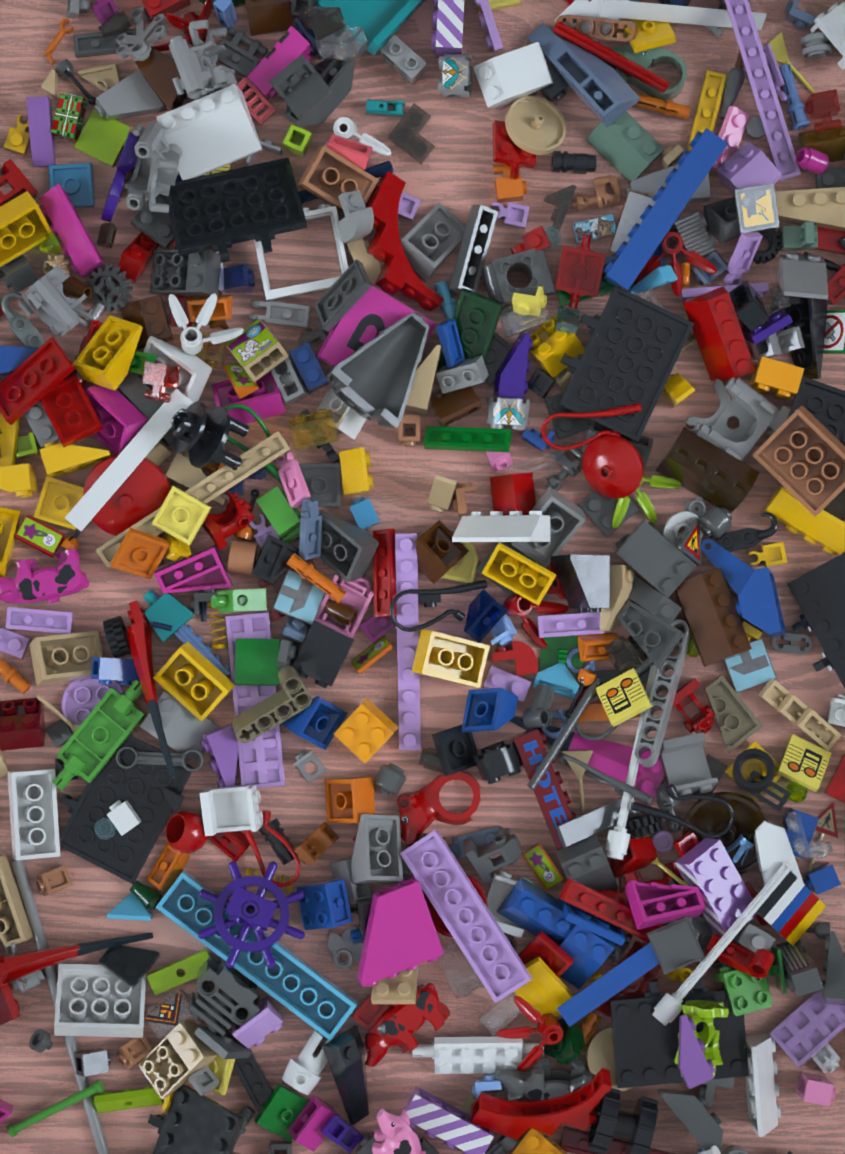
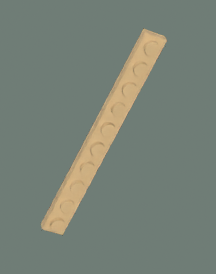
M278 430L238 456L242 459V463L236 471L225 465L186 490L185 493L207 504L290 450V447ZM159 509L96 549V552L107 568L111 566L110 562L130 528L154 536L164 532L152 525Z

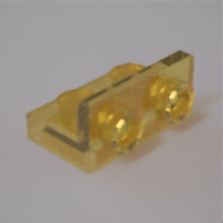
M319 409L313 414H298L289 419V427L296 451L338 441L331 410Z

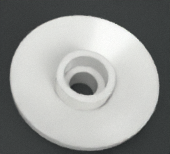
M681 511L672 515L664 526L663 536L678 548L679 539L684 537L693 520L699 517L690 511ZM700 530V538L702 539L703 533Z

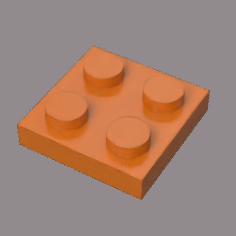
M130 528L110 564L112 568L150 580L167 552L170 543L166 539Z

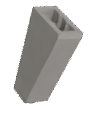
M676 164L632 180L630 187L626 188V197L628 198L629 191L653 198L661 186L666 187L667 183L664 181L673 168L678 169L680 165ZM709 172L688 203L709 201L711 197Z

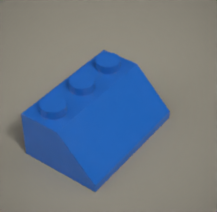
M522 877L496 910L498 914L536 936L541 931L544 932L554 942L566 938L575 926V924L565 920L559 899Z

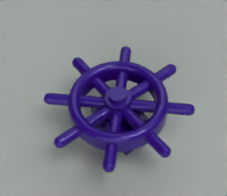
M231 861L228 867L234 881L229 883L219 895L204 889L199 891L201 898L215 903V925L200 930L198 937L204 939L219 933L221 938L232 947L226 961L228 968L234 967L240 951L248 953L262 952L267 967L274 968L275 960L270 947L275 945L284 933L297 939L305 937L303 931L288 925V904L303 899L306 894L303 890H299L287 896L284 895L282 890L271 881L277 869V863L274 861L269 863L264 877H242L237 863ZM254 886L259 888L257 893L253 894L247 891L246 887ZM269 891L276 900L270 901L265 899L266 892ZM224 908H226V914L229 915L225 921L223 919ZM278 908H280L279 921L273 919L274 914ZM243 923L237 938L232 936L227 930ZM269 927L274 928V932L266 938L263 930L268 931ZM250 929L254 931L258 942H245Z

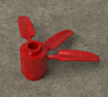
M212 0L205 1L200 16L196 15L195 12H189L180 18L171 13H166V19L174 27L182 29L186 35L182 39H186V41L193 45L189 24L192 21L209 19L213 5ZM207 29L198 30L199 39L203 42H206ZM170 43L151 47L158 51L170 50Z
M669 232L661 241L663 252L658 257L653 256L645 264L635 279V283L637 284L657 267H660L662 264L661 259L665 254L671 255L672 263L669 266L671 265L678 278L671 283L676 296H680L682 293L681 264L676 262V254L679 252L686 255V261L707 273L715 274L717 269L711 262L695 251L691 250L688 252L682 248V237L676 232ZM674 241L676 247L673 249L669 248L668 242Z
M519 594L507 597L504 601L505 612L511 617L520 616L524 622L522 623V628L540 648L546 649L547 643L543 638H539L538 629L531 619H526L524 615H527L532 608L535 609L536 613H565L569 610L568 606L541 601L538 606L532 604L531 601Z
M515 996L514 1002L532 1023L537 1022V1028L526 1026L498 1030L496 1034L502 1038L520 1039L529 1038L533 1032L540 1033L543 1041L538 1046H534L517 1066V1070L524 1071L544 1053L542 1047L545 1044L553 1045L561 1041L563 1030L554 1015L548 1013L541 1015L523 998Z

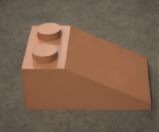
M321 146L318 147L297 185L343 210L338 198L339 195L360 190L364 204H366L379 180L329 148Z

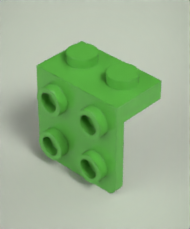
M729 965L719 968L720 972L713 974L715 983L724 982L734 1016H741L772 1006L773 1001L766 977L759 979Z

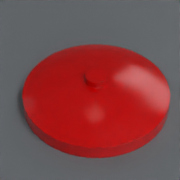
M119 454L105 458L91 470L84 486L83 496ZM144 458L92 518V521L103 531L114 536L119 535L162 506L171 490L166 475L154 462Z

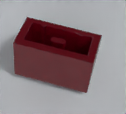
M37 698L0 701L1 751L43 747L45 745L43 703Z

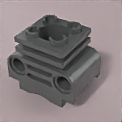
M535 248L492 260V264L483 267L482 276L488 297L504 303L502 310L513 308L512 297L514 293L535 296L538 286L543 287L544 295H547V297L555 295V288L543 250L535 251ZM513 271H522L528 275L530 284L524 288H515L509 284L507 276Z
M210 956L198 971L196 991L190 994V1013L196 1019L204 1020L212 1032L216 1034L219 1032L224 1036L226 1028H231L232 1021L238 1025H244L260 1011V1008L257 1006V1000L260 998L256 992L257 985L234 967L228 968L224 959L217 962Z

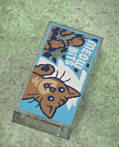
M614 213L571 223L576 245L582 244L583 234L587 235V243L588 235L592 236L591 241L615 236L617 231Z

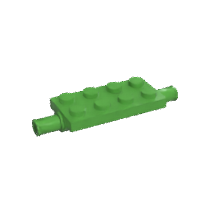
M135 680L125 694H120L111 687L56 754L64 762L63 766L65 767L56 779L52 781L53 784L58 785L59 789L64 790L71 779L78 775L88 783H91L146 716L134 703L143 692L141 683L138 680Z

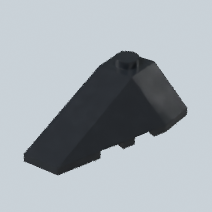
M783 293L775 294L776 312L783 311L789 314L793 321L785 326L784 330L800 327L805 348L792 351L791 356L795 366L804 368L802 376L809 379H820L827 319L826 299L784 296Z
M356 1025L322 1046L350 1125L356 1124L369 1115L364 1044Z

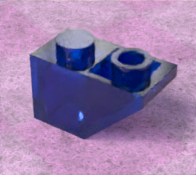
M248 264L223 268L225 293H252V287H255V274L253 270H250Z

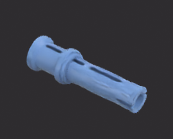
M790 64L781 65L779 69L785 83L782 87L787 96L788 103L786 111L791 116L792 130L805 129L811 125V122L807 120L804 110L806 108L805 103L800 100Z

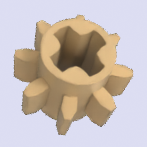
M63 254L48 255V260H44L43 270L45 274L57 265L66 274L70 273V263Z

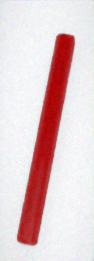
M560 21L556 23L553 29L555 34L662 93L667 90L669 81Z

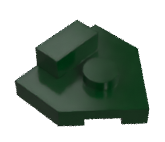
M562 1017L558 1021L563 1030V1038L556 1044L546 1045L544 1054L551 1056L561 1064L567 1065L581 1056L580 1050L586 1046L582 1027L576 1026L575 1023L569 1027Z

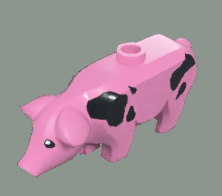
M384 1109L378 1112L377 1119L380 1129H375L374 1137L375 1141L381 1143H373V1154H426L421 1149L417 1134L410 1127V1119L405 1109H402L399 1115L390 1114Z

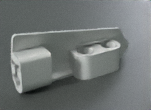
M763 821L755 830L754 843L764 886L783 865L782 862L789 863L793 868L792 873L803 883L785 828Z

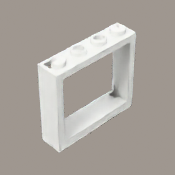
M322 204L318 206L317 210L310 211L309 207L303 208L306 220L330 216L341 273L343 274L348 269L343 240L336 224L339 222L336 206L331 207V204ZM254 239L266 301L326 290L340 278L339 276L271 290L261 241L256 242Z

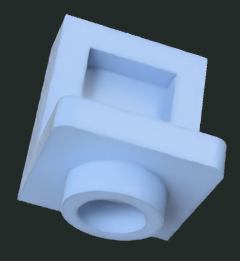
M501 611L485 622L494 638L490 641L492 645L500 644V646H504L512 641L511 637L518 634L505 611Z
M495 1073L484 1075L485 1077L478 1078L475 1085H472L473 1098H478L481 1092L484 1093V1091L502 1090L504 1085L500 1080L494 1078Z

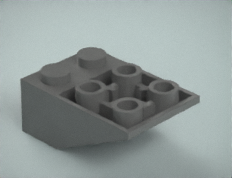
M154 250L150 293L188 297H210L211 294L216 293L218 297L221 269L219 253L205 250L179 256L178 250Z
M830 931V937H826L825 941L828 959L824 958L823 972H825L826 981H822L824 989L821 990V994H823L828 1004L845 1006V955L835 932Z

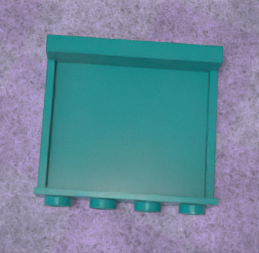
M316 0L314 5L374 56L425 0Z

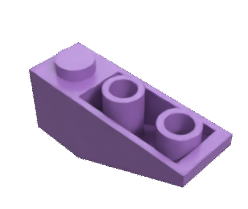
M224 725L202 734L204 740L201 741L205 752L210 754V767L213 773H217L219 778L217 781L218 788L235 786L238 744L231 726Z
M683 1014L679 1020L678 1068L687 1088L691 1089L713 1079L712 1073L716 1071L711 1060H706L703 1051H706L701 1038L697 1039L694 1034L696 1026L691 1017L687 1018L686 1014Z

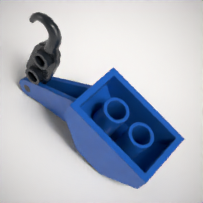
M764 512L761 513V516L768 517L772 522L769 529L745 528L727 532L717 541L711 539L703 540L701 550L716 568L721 569L723 577L737 593L739 602H736L738 615H741V617L775 638L787 634L773 571L769 567L754 570L730 553L754 547L765 538H769L776 533L778 529L777 518L772 513Z

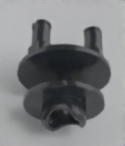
M195 402L187 409L182 408L175 413L171 420L174 430L173 449L180 454L189 451V461L192 466L202 468L213 461L217 464L222 463L235 471L240 467L242 459L227 452L224 445L229 430L245 437L249 431V425L229 416L228 411L223 407H216L207 413L206 406L201 402Z

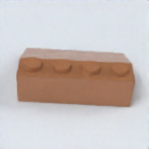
M803 405L752 455L815 517L845 488V446Z

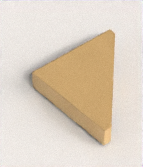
M116 63L77 71L81 78L103 92L120 82Z

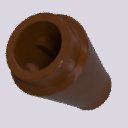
M70 276L62 283L63 293L66 297L80 298L85 294L87 296L85 300H87L92 295V289L73 276Z
M328 599L324 606V611L343 625L347 624L350 626L358 612L352 605L341 602L337 603L331 599Z

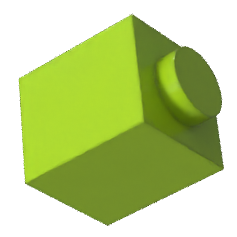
M291 124L283 141L284 149L304 158L313 139L312 133Z

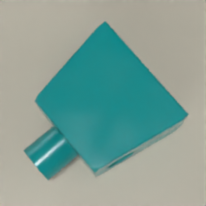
M151 589L143 596L150 605L144 614L151 625L155 621L172 626L171 631L153 627L163 642L169 640L182 625L195 616L193 611L170 593H165L160 597Z

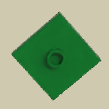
M278 1084L254 1121L256 1124L291 1142L293 1138L287 1130L309 1100Z

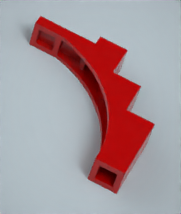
M388 171L378 179L379 181L366 204V208L372 207L374 214L372 229L377 230L367 252L372 254L376 260L384 262L375 284L387 294L394 295L400 291L403 296L414 300L421 308L431 312L441 305L444 298L423 284L406 258L398 229V207L406 182Z
M601 1068L593 1080L585 1086L552 1099L508 1101L481 1092L471 1105V1123L518 1140L523 1133H526L529 1127L552 1136L557 1128L559 1129L562 1126V1123L586 1131L597 1119L596 1107L599 1105L600 1100L611 1090L610 1070Z

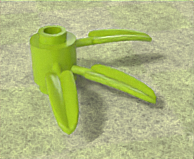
M652 475L650 478L642 479V482H649L651 487L677 489L681 486L680 481L665 476ZM637 489L635 491L637 494L636 501L647 518L655 523L657 515L649 497L645 492H640ZM629 497L618 499L612 519L613 529L619 527L623 521L630 503Z

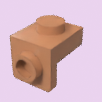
M472 483L459 484V488L455 489L456 498L452 499L453 510L458 511V516L467 515L465 493L477 491V486H472Z

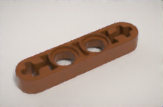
M561 15L555 22L556 25L558 21L565 22L567 19V23H576L575 27L571 28L576 29L589 38L632 41L638 35L637 25L632 21ZM585 20L591 24V30L588 33H584L581 29V24ZM604 23H609L612 27L609 35H604L602 32V25ZM627 25L632 30V34H628L627 37L626 33H617V28L624 29L627 28Z

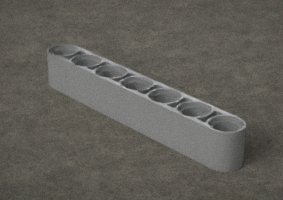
M675 620L671 623L675 628L685 630L684 635L673 649L680 651L675 656L669 655L660 670L657 668L649 697L653 707L645 712L635 747V756L644 767H652L658 760L689 648L691 632L687 623L682 620ZM667 670H674L671 676H664ZM668 690L666 696H658L660 691ZM655 711H663L661 716L653 717ZM650 731H657L655 737H647ZM646 751H650V752H651V755H650L649 758H647V759H642V758H641V756H642V754H643L644 752H646Z

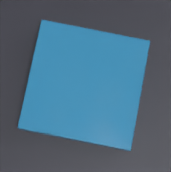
M92 163L49 165L50 189L60 184L67 192L75 208L95 207Z

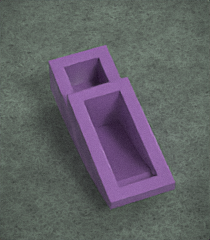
M48 96L27 97L33 166L36 168L56 165L54 135L51 133L53 125L51 100Z

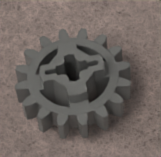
M112 264L97 267L98 269L91 272L93 276L87 280L91 283L88 287L92 289L90 298H95L94 305L101 303L105 308L107 307L108 312H111L114 309L118 311L129 304L127 300L132 298L129 291L133 290V287L128 285L132 280L131 278H125L126 271L121 273L119 272L120 266L113 268Z

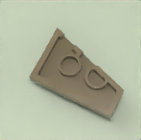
M720 675L704 688L728 753L763 726L723 675Z

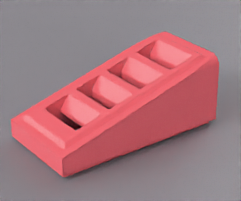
M244 77L238 83L241 91L246 87L249 88L243 94L245 100L252 93L255 94L246 104L250 115L261 126L276 110L247 77ZM260 100L261 103L252 109L251 107ZM266 106L268 109L258 116L257 113Z
M331 134L326 145L333 152L357 167L366 170L373 147Z

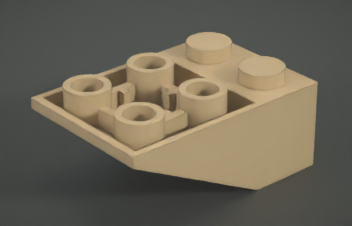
M195 1021L180 1022L138 1064L161 1100L188 1082L190 1075L204 1066H208L218 1056L215 1051L194 1034L198 1027Z

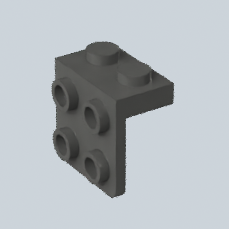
M303 54L269 81L298 119H303L332 94V90Z

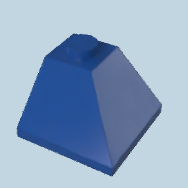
M504 688L469 690L461 731L498 730L514 718L518 696Z
M317 696L312 698L310 706L287 719L283 726L303 739L326 750L334 737V733L346 717L347 712Z

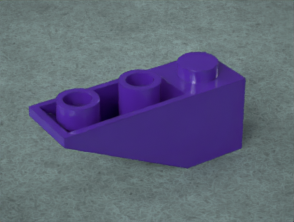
M521 332L495 373L493 395L524 399V394L528 390V382L525 381L526 372H529L530 369L528 350L530 351L532 348L530 333Z

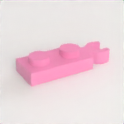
M289 450V452L284 453V457H277L276 462L278 465H281L278 474L290 506L298 508L302 505L303 499L310 498L311 495L299 463L293 460V453Z

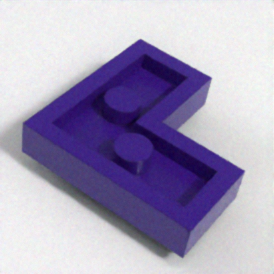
M777 311L771 314L762 326L750 331L743 324L741 330L746 340L758 344L793 321L789 314Z

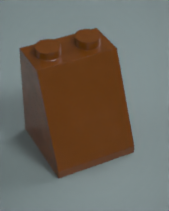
M151 47L150 56L144 61H136L135 63L169 112L182 106L187 93L186 90H183L184 94L178 95L172 81L175 77L181 79L174 59Z

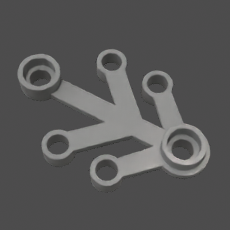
M138 7L130 13L129 17L136 25V36L123 33L116 38V42L120 46L116 53L120 59H125L131 55L134 61H144L150 56L153 43L157 39L161 40L168 35V31L165 28L168 20L164 14L157 15L145 30V24L149 21V15L144 7Z

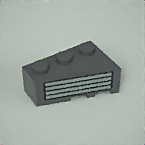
M800 939L794 946L787 941L775 945L781 950L785 984L790 992L800 997L824 989L815 963L810 955H804L806 949L804 946L802 947Z

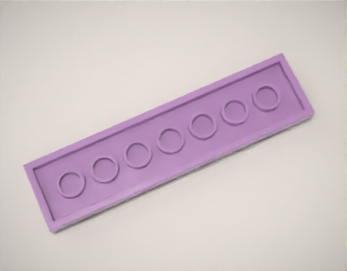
M437 829L400 853L495 1003L533 979Z

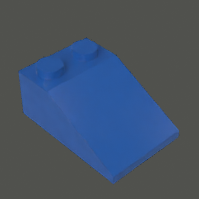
M575 925L566 938L561 939L558 943V946L574 959L573 964L560 977L577 989H580L605 962L614 950L616 943Z

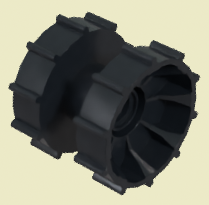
M611 1088L610 1092L603 1096L596 1107L597 1119L590 1126L587 1150L599 1154L607 1153L612 1138L626 1141L625 1154H648L655 1132L658 1101L642 1097L638 1099L633 1113L619 1110L621 1090Z

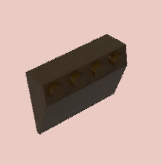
M685 427L656 469L657 472L665 477L680 481L682 487L702 497L712 505L724 507L730 514L745 499L760 473Z

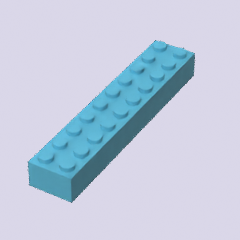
M184 870L155 908L227 961L232 947L221 938L219 933L204 939L198 937L200 930L215 925V903L201 898L199 891L204 889L214 894L216 893ZM224 908L223 912L224 921L229 917L225 912L226 908ZM243 923L227 930L232 936L237 938ZM250 929L245 942H258L252 929ZM263 930L265 937H269L270 934ZM279 941L270 947L275 960L274 968L267 967L262 952L248 953L240 951L234 968L330 1041L357 1006L358 1001Z

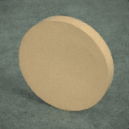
M524 96L517 99L509 108L505 118L506 130L511 140L519 148L531 154L546 155L552 153L561 145L566 136L567 127L561 111L552 102L542 97Z
M612 1027L601 1030L593 1036L587 1046L585 1053L587 1071L596 1076L601 1068L610 1070L611 1088L621 1091L633 1088H617Z

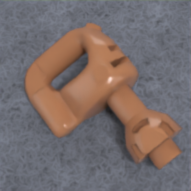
M612 175L595 178L593 182L596 196L585 197L583 195H576V200L572 201L573 209L578 208L579 212H582L591 205L598 204L600 209L620 204L622 192L618 179ZM608 184H611L613 195L607 193Z

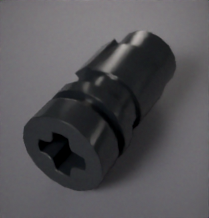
M553 151L551 172L559 173L562 171V173H566L567 171H572L573 174L595 172L596 155L584 153L569 154L568 151H563V153L561 151Z
M276 818L269 822L268 825L278 832L294 849L290 840L283 832L284 828H280L279 820ZM264 826L259 829L262 836L265 835V841H269L271 848L283 865L294 859L287 847L278 838L267 831Z

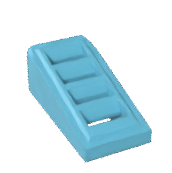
M671 265L657 267L630 289V293H644L672 283L678 278Z

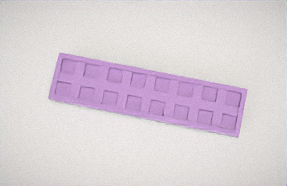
M269 612L225 616L231 681L234 684L236 638L272 639ZM235 685L232 689L235 717L277 693L276 686ZM280 724L248 743H241L237 740L241 786L256 784V788L286 785Z
M818 990L769 1034L800 1068L845 1028V1006L828 1004L823 994H821V990Z

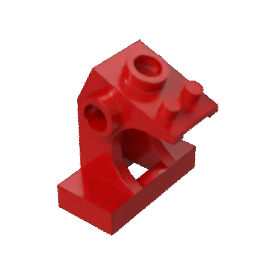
M11 159L4 162L1 171L3 176L0 178V187L9 184L13 190L6 195L0 191V207L26 191L35 200L38 191Z
M229 490L226 491L229 497L226 510L218 515L208 514L202 524L204 530L220 550L227 547L225 541L227 537L246 528L255 518L250 511L252 506L244 498L240 497L238 499L239 494L237 492L232 494Z
M693 678L676 691L672 707H675L684 718L685 722L683 725L690 733L694 731L696 734L702 732L705 734L713 727L712 724L715 723L713 716L715 714L708 705L703 707L693 694V691L701 686L697 679ZM691 702L700 711L692 718L683 710Z

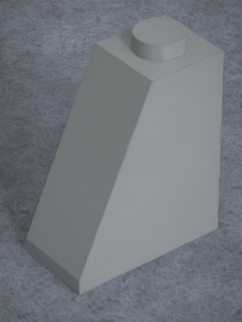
M139 69L96 97L95 101L96 111L101 117L105 116L107 120L159 113L164 107V104Z

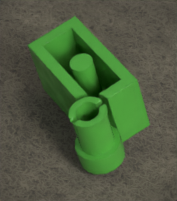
M277 486L256 500L284 542L289 544L300 537L301 512L298 508L293 509L290 506L285 490L281 492Z

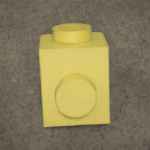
M538 286L535 296L514 293L512 297L513 311L521 315L539 316L541 309L545 308L547 303V295H544V290L541 286Z

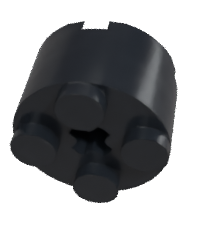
M513 739L509 740L510 744L505 745L504 741L489 745L481 749L482 754L477 756V753L473 754L482 780H487L488 784L500 781V777L506 774L513 776L521 772L520 767L523 763Z

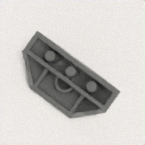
M331 56L316 64L315 70L332 90V94L303 119H298L288 105L284 117L298 127L324 123L351 91L355 62L351 61L350 57L337 60L335 56Z
M660 1089L658 1091L659 1095L706 1151L715 1145L721 1153L723 1130L719 1124L722 1122L714 1112L708 1113L705 1109L708 1104L700 1095L695 1097L692 1092Z

